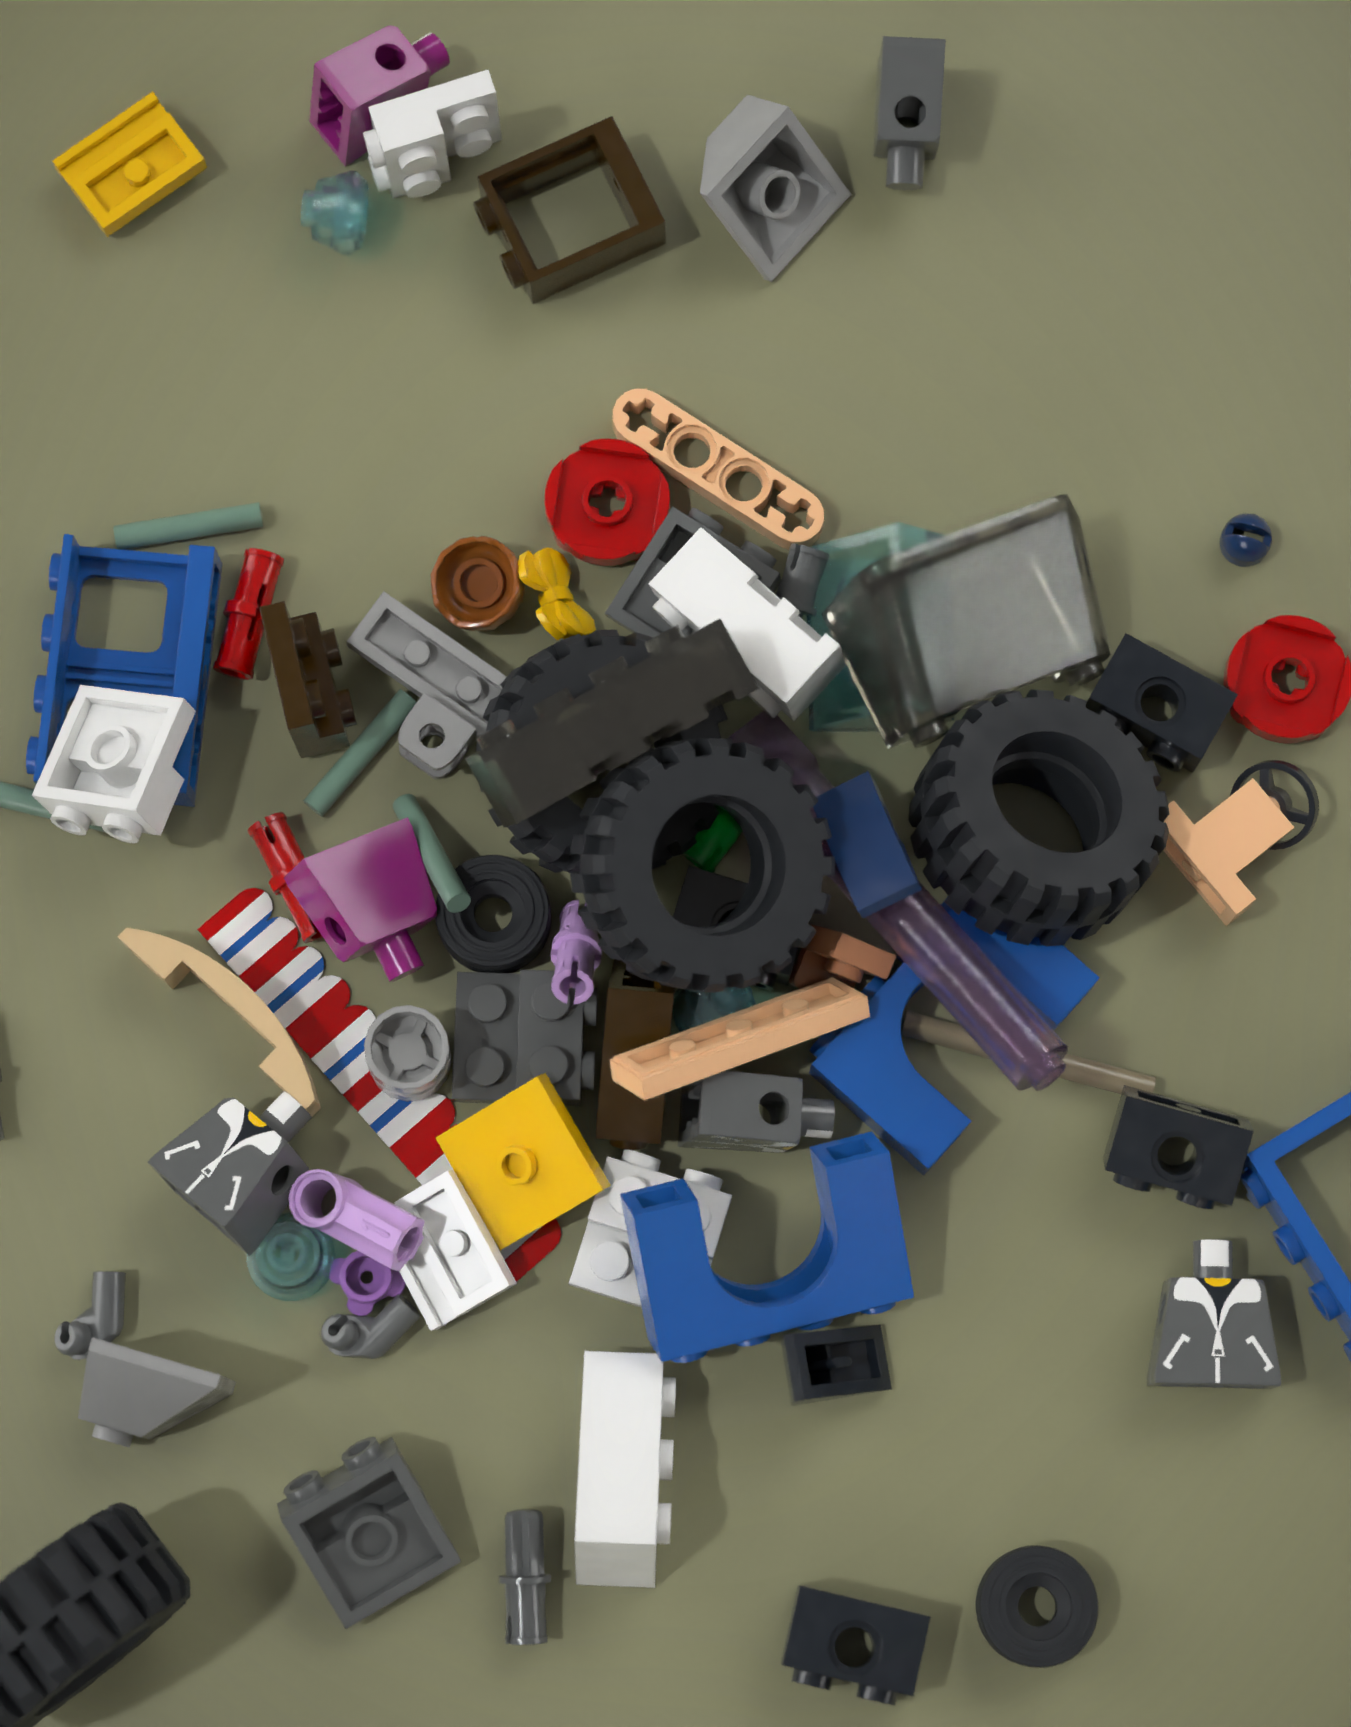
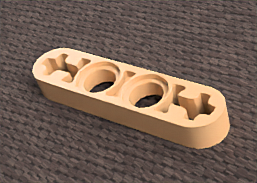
M633 389L625 392L617 399L613 408V431L616 438L639 446L649 455V459L660 470L782 548L789 550L791 543L811 547L819 539L823 530L824 509L820 500L812 492L653 391ZM644 408L652 410L651 423L664 433H667L669 423L672 422L677 425L669 432L663 450L655 448L659 444V434L649 427L642 425L636 432L629 430L630 420L627 415L629 410L635 414L641 413ZM688 438H696L703 441L710 451L708 460L696 468H688L681 465L674 456L676 446ZM740 471L753 473L761 482L762 489L760 494L749 501L734 499L728 494L726 489L727 480L733 474ZM774 488L781 492L777 496L776 505L789 513H795L799 507L808 511L806 523L810 526L808 530L802 526H797L793 532L785 530V516L772 506L769 508L767 517L759 515L767 506Z

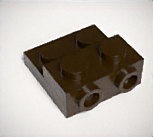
M285 601L259 607L287 728L300 757L305 758L350 747L346 728L357 725V720L349 689H336L332 668L343 665L334 628L322 631L316 612L290 617Z

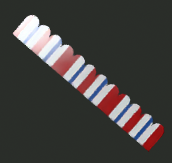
M258 888L243 890L197 929L239 978L264 1001L290 1036L422 1186L446 1171L454 1170L436 1140L437 1136L457 1125L451 1126L455 1118V1108L451 1100L444 1095L436 1093L423 1100L406 1102L391 1098L378 1088L367 1066L364 1050L368 1028L376 1019L374 1014L367 1007L361 1005H352L345 1009L350 1000V988L347 983L340 977L333 975L324 976L319 979L325 967L322 955L315 948L309 946L294 949L299 938L298 929L289 919L274 917L268 920L273 906L271 898L265 891ZM553 1219L504 1249H499L516 1282L555 1249L561 1238L560 1225L556 1219Z

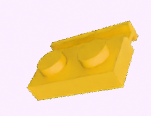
M153 91L52 160L56 171L64 178L72 192L106 237H109L207 169L203 156L171 114L167 113Z

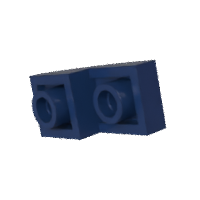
M869 771L816 796L818 802L813 806L817 818H827L832 837L826 839L832 855L835 856L837 867L862 919L922 890L906 848L894 829L880 790Z

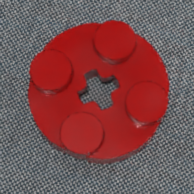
M596 439L580 445L578 451L570 454L564 461L562 458L556 464L549 475L545 488L546 518L557 545L564 551L571 553L575 558L594 565L615 566L629 561H638L670 511L669 487L663 473L660 472L658 466L649 459V455L639 446L619 439ZM604 488L615 489L616 499L625 502L623 509L615 510L610 517L600 516L599 509L589 505L591 498H600L602 496Z
M1280 615L1268 619L1264 624L1255 626L1246 632L1232 649L1224 670V687L1238 694L1229 710L1231 717L1237 723L1245 725L1250 732L1272 742L1299 743L1321 736L1341 716L1351 698V662L1348 655L1345 658L1342 648L1334 641L1337 637L1323 624L1297 615ZM1285 664L1293 665L1296 667V677L1305 681L1304 689H1294L1290 695L1284 694L1279 691V684L1272 681V673H1281Z

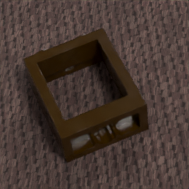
M613 116L477 176L481 199L474 201L473 205L478 219L487 236L498 233L506 249L505 253L499 255L505 274L514 289L524 286L532 304L666 244V222ZM598 162L630 228L543 268L537 269L505 204Z

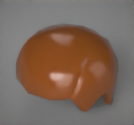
M481 535L479 537L460 538L440 553L430 574L434 606L450 623L464 630L496 629L515 615L524 599L525 584L519 578L517 556L500 541L491 537Z

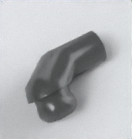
M114 1271L93 1272L92 1306L71 1323L64 1321L58 1326L54 1337L58 1351L76 1360L86 1359L92 1337L112 1342L120 1335L124 1325L126 1273Z
M397 1294L376 1317L343 1314L330 1316L322 1325L321 1339L335 1355L349 1358L377 1359L382 1357L412 1327L421 1315L406 1298Z

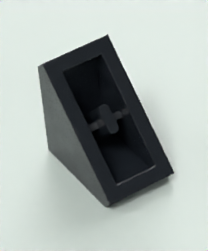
M881 1325L793 1333L784 1335L781 1340L791 1406L892 1389Z

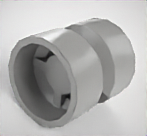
M411 1005L393 1007L380 1014L368 1028L364 1042L366 1063L378 1088L391 1098L406 1102L423 1100L436 1093L447 1080L452 1064L448 1036L439 1019L426 1009Z

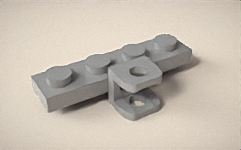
M383 591L347 640V647L420 697L401 725L398 736L399 752L403 758L433 779H442L459 765L476 741V737L486 732L488 721L483 718L489 701L497 697L503 688L500 684L507 676ZM560 715L555 723L550 744L552 768L558 783L563 779L591 738L589 733L563 715ZM436 735L443 740V743L436 748H427L421 741L426 736Z

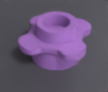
M359 1251L353 1252L346 1259L336 1258L329 1266L328 1274L330 1280L335 1284L341 1285L348 1297V1310L357 1316L369 1315L373 1310L374 1304L387 1296L395 1297L397 1294H401L405 1288L406 1283L399 1271H395ZM365 1271L373 1274V1280L368 1284L361 1281V1275Z

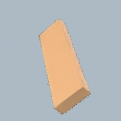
M831 977L613 1056L612 1059H609L612 1079L645 1101L869 1018L868 997Z

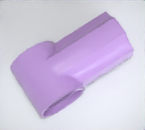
M315 1169L308 1170L300 1175L291 1187L289 1208L298 1222L328 1234L395 1271H400L410 1259L414 1258L424 1238L422 1230L425 1221L364 1189L353 1179L325 1170ZM334 1188L336 1192L335 1206L330 1214L324 1217L321 1209L323 1197L327 1191Z

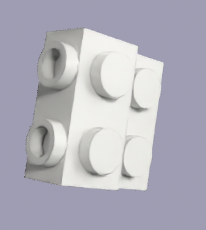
M489 70L369 106L373 129L363 132L369 154V164L379 192L390 189L393 198L407 195L410 198L429 195L441 187V183L451 180L448 157L456 154L459 157L476 156L487 151L492 146V143L502 140L496 90Z
M80 685L32 796L52 814L50 820L54 825L72 834L85 835L89 826L94 825L101 826L110 836L127 843H137L142 833L161 836L184 782V778L172 766L195 715V709L184 698Z
M624 1150L621 1160L607 1156L603 1172L611 1186L594 1197L588 1216V1224L569 1285L641 1307L620 1194L678 1180L679 1178L658 1172L661 1164L659 1159L632 1150ZM686 1169L683 1179L698 1199L711 1266L732 1195L720 1191L723 1183L722 1179L697 1170Z

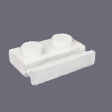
M454 1170L446 1171L394 1202V1205L425 1221L422 1230L424 1238L414 1258L410 1259L399 1272L430 1331L444 1327L450 1321L468 1313L517 1284L493 1237Z

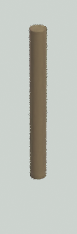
M908 1010L901 1031L902 1036L1117 1094H1122L1124 1085L1153 1093L1156 1084V1077Z

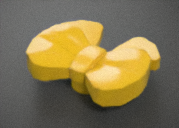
M548 547L539 550L533 555L529 550L522 553L518 559L519 578L525 585L542 592L538 595L541 607L536 610V617L544 629L556 640L566 639L577 634L584 636L593 633L596 630L594 619L586 610L573 601V595L568 588L571 569L564 555Z

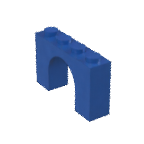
M944 901L937 910L945 918L935 929L927 935L919 928L896 953V958L902 965L886 982L882 978L875 976L861 991V993L868 997L870 1017L847 1025L844 1029L839 1028L821 1035L809 1050L816 1057V1060L811 1064L809 1074L923 1176L966 1130L971 1120L927 1082L910 1063L901 1038L902 1014L910 999L924 986L938 979L951 976L974 977L997 987L1048 1033L1052 1034L1100 978L1063 945L1043 946L1040 945L1039 937H1034L1029 945L1010 942L1006 940L1007 933L997 929L990 935L974 926L977 921L974 917L964 910L958 915Z
M872 1131L809 1147L821 1212L819 1234L807 1258L792 1272L772 1282L753 1285L736 1283L721 1277L711 1269L698 1199L683 1178L620 1194L647 1338L661 1362L669 1360L677 1363L696 1361L704 1357L708 1350L731 1344L743 1347L758 1345L767 1341L771 1334L793 1328L816 1330L828 1326L833 1322V1318L856 1312L863 1314L883 1313L892 1309L896 1302L914 1298L890 1152Z

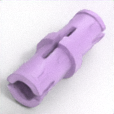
M573 900L562 908L559 918L560 931L552 941L551 961L555 965V972L551 983L552 992L563 1003L568 1001L569 988H575L574 1004L585 1002L591 997L594 990V970L601 962L602 949L598 946L600 940L598 930L586 929L581 916L578 915L579 900Z

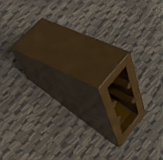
M614 959L607 994L596 1138L608 1139L609 1144L616 1148L640 1150L646 1148L648 1143L661 1144L666 1093L644 1101L613 1081L609 1059L672 1035L676 988L662 986L656 981L641 979L626 971L625 962Z

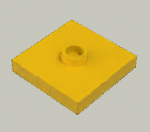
M546 1072L436 1137L437 1142L500 1250L611 1186Z

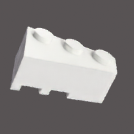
M700 527L648 583L654 595L659 599L652 608L679 633L688 625L706 642L699 648V651L726 676L735 668L753 685L746 691V694L768 715L775 718L780 711H783L792 721H795L846 666L841 647L828 634L825 633L823 636H820L798 616L800 612L784 597L782 599L778 598L758 579L759 577L755 572Z
M584 1351L575 1527L576 1585L655 1588L657 1544H670L671 1503H658L659 1480H672L674 1440H661V1417L675 1416L676 1378L663 1377V1362L660 1361L657 1354Z

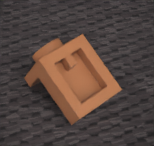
M811 924L815 928L816 934L806 948H801L789 983L800 989L833 977L854 989L856 983L860 984L864 973L887 980L896 955L842 932Z

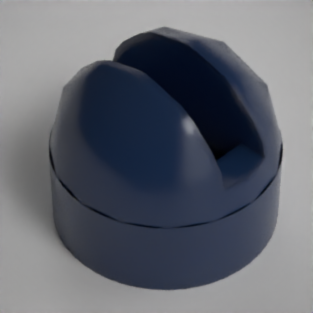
M1243 513L1231 518L1220 535L1219 544L1221 552L1229 562L1240 567L1258 564L1264 559L1272 544V533L1268 524L1256 514ZM1234 528L1261 535L1263 541L1261 542L1242 535H1232Z

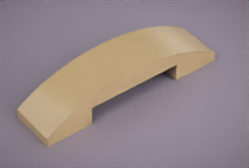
M127 927L118 936L120 941L172 990L191 971L275 1048L259 1065L265 1075L299 1102L312 1117L321 1109L313 1079L297 1046L269 1007L247 984L211 957L177 940L149 931Z

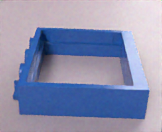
M1351 1092L1248 1153L1240 1180L1248 1191L1246 1196L1257 1209L1265 1206L1277 1224L1278 1229L1273 1231V1237L1285 1258L1292 1265L1300 1262L1312 1280L1313 1285L1308 1287V1293L1318 1311L1327 1321L1335 1318L1349 1339L1348 1342L1343 1344V1348L1351 1362V1283L1274 1162L1351 1115Z

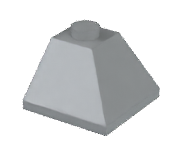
M746 95L707 138L700 194L762 277L772 282L851 193L788 106Z
M92 1337L88 1349L78 1419L95 1423L92 1437L130 1447L133 1435L151 1440L231 1396L236 1382L219 1374Z

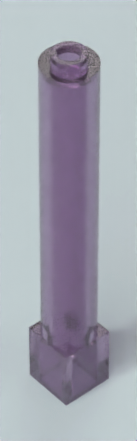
M763 710L729 737L732 738V743L746 742L762 748L766 759L780 758L794 769V776L791 778V781L794 784H808L815 796L835 788L820 771L816 757L778 715L772 718ZM811 807L810 812L813 818H817L814 808ZM822 840L823 856H833L827 841ZM835 862V876H829V878L855 906ZM920 881L921 891L865 917L1017 1090L1022 1091L1033 1087L1036 1091H1041L1056 1081L1064 1072L1066 1064L1062 1059L1068 1051V1046Z

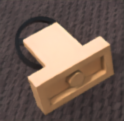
M1280 760L1259 762L1246 769L1237 778L1232 787L1230 797L1196 824H1193L1174 800L1168 804L1169 816L1164 821L1167 824L1169 834L1163 851L1227 926L1243 914L1256 900L1236 874L1266 850H1279L1291 847L1303 840L1313 829L1319 813V800L1315 786L1300 768L1291 763ZM1271 769L1287 772L1302 785L1308 798L1309 813L1292 807V800L1289 794L1284 789L1275 786ZM1260 770V786L1253 778L1244 785L1251 774ZM1290 821L1305 824L1301 832L1294 838L1279 841L1293 830L1294 826Z

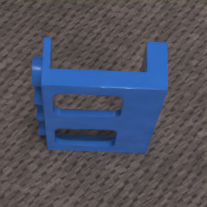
M64 534L62 552L52 554L49 567V587L51 591H57L54 614H45L41 632L42 650L49 652L46 675L37 676L34 688V710L36 713H42L39 737L31 736L29 738L26 752L27 774L34 775L33 781L36 784L66 719L68 705L74 700L80 685L184 698L196 712L172 766L184 778L174 805L195 807L222 573V562L215 547L190 545L189 555L79 546L74 535ZM98 577L156 582L166 586L167 601L160 647L154 652L146 653L80 646L76 642L81 591L84 582L90 578Z

